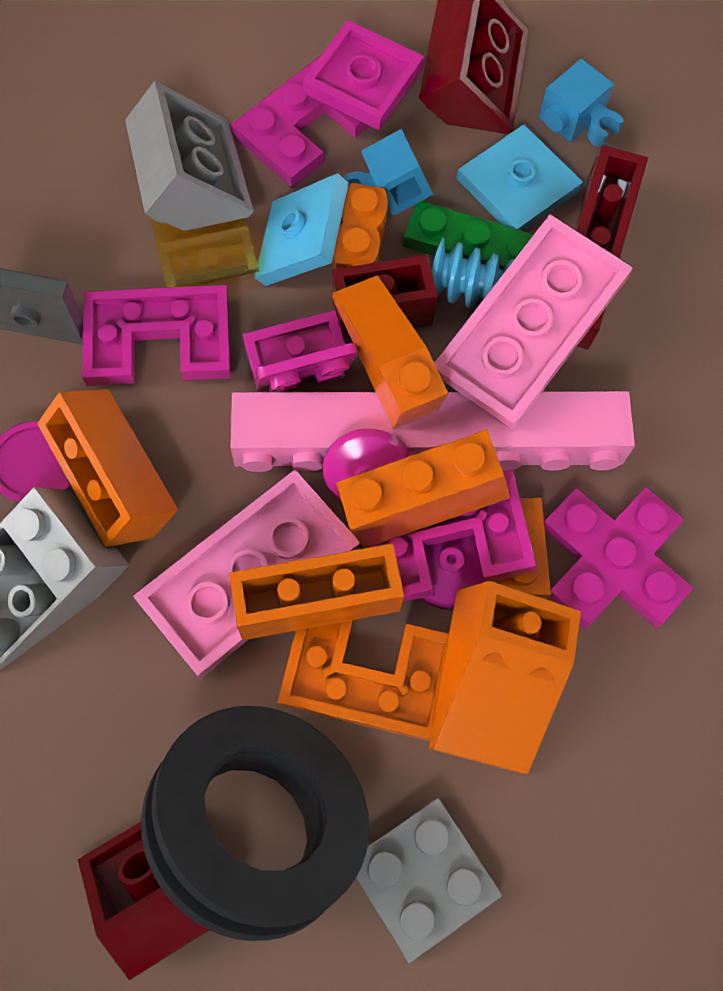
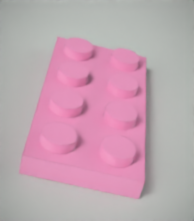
M549 215L434 364L442 381L514 430L629 278L633 267L557 218Z
M294 469L133 597L197 677L202 679L249 640H242L237 628L229 572L360 549V543Z

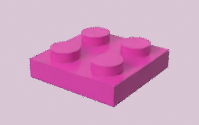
M347 20L302 80V90L304 94L380 131L422 71L424 56Z

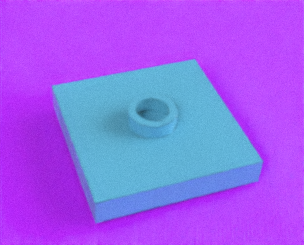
M522 125L460 167L456 177L501 225L521 231H526L580 192L583 181L525 125Z
M337 173L272 202L254 277L256 280L268 286L332 263L348 189V182Z

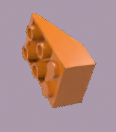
M492 581L457 590L429 750L520 774H528L574 665L581 611Z

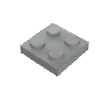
M439 798L369 845L362 867L356 877L408 963L414 961L502 897V894Z

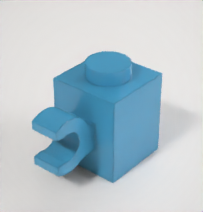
M582 58L546 88L538 117L545 122L550 130L559 133L570 143L587 129L589 141L599 148L605 145L609 135L602 128H607L617 135L624 121L617 112L606 108L614 83Z
M402 129L361 151L370 173L355 171L343 177L348 182V186L351 183L384 188L387 194L388 208L393 216L433 195Z

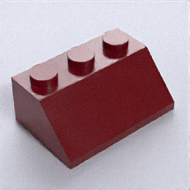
M437 0L419 100L447 125L502 134L512 132L523 71L528 28L502 0Z

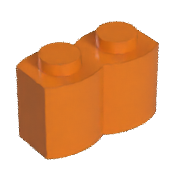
M351 183L348 186L332 260V269L379 262V253L385 240L388 206L387 194L384 188Z

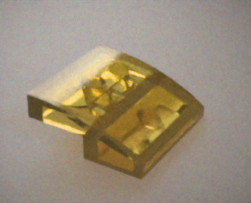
M150 217L167 288L191 287L259 272L245 218L183 231L167 223H159Z

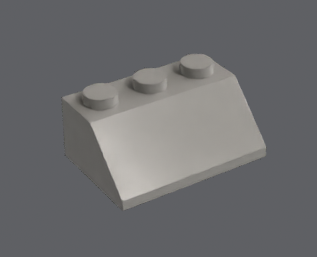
M154 81L125 119L145 214L159 223H167L183 231L248 218L254 211L228 120Z

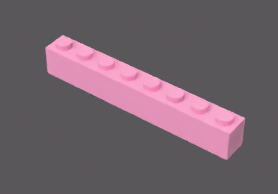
M629 391L542 392L513 430L460 392H448L449 394L438 411L395 429L392 428L376 392H232L230 449L234 466L243 467L247 471L265 472L271 470L272 466H292L298 471L313 472L322 468L328 449L338 438L358 429H378L394 435L404 443L411 456L488 429L503 471L515 470L521 465H541L542 469L549 471L563 470L570 465H590V468L594 470H610L622 465L635 447Z

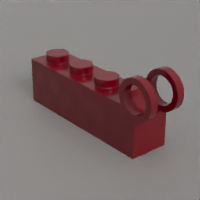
M602 145L599 155L594 160L587 181L575 231L620 259L649 157ZM605 310L576 347L589 350L600 330Z

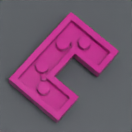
M319 57L231 124L232 136L291 188H294L324 164V152L301 133L303 129L322 114L326 113L354 138L370 127L303 93L302 80Z
M227 285L83 292L82 378L86 386L135 384V341L180 338V371L183 381L231 378Z
M513 469L503 471L510 494L509 499L371 546L375 547L393 543L404 592L403 602L436 595L426 546L463 537L475 536L485 581L493 582L537 572Z

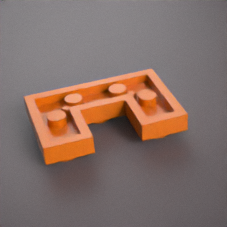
M353 620L295 631L277 701L278 706L430 742L449 637L448 633L406 624L393 675L343 663Z

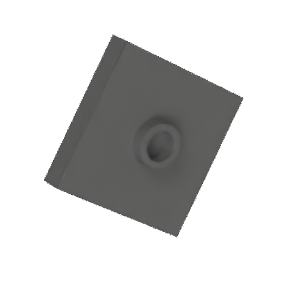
M0 268V329L83 345V316L66 280Z

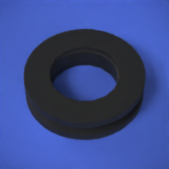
M235 706L221 709L200 718L190 725L173 743L154 773L146 790L142 806L141 834L147 861L155 879L172 903L186 916L206 929L226 937L247 941H268L294 934L307 927L349 889L355 881L366 856L369 840V815L365 796L357 775L343 753L322 732L304 720L277 709L262 706ZM231 770L255 771L277 781L293 796L304 817L307 836L304 855L298 864L285 870L261 871L237 861L217 842L206 819L204 799L208 785L214 777Z

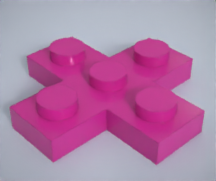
M647 487L639 493L616 520H613L581 491L575 488L544 521L545 532L578 560L550 590L551 595L549 599L555 603L581 611L579 625L586 630L618 595L657 629L694 589L654 554L685 519Z

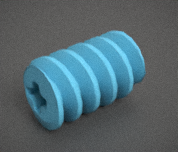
M443 237L431 268L437 296L440 295L444 288H447V301L454 304L461 294L465 293V307L472 309L480 298L484 300L515 259H511L503 270L499 269V256L496 253H493L486 264H481L480 248H475L470 256L465 259L463 258L462 243L457 242L451 252L446 253L445 239Z

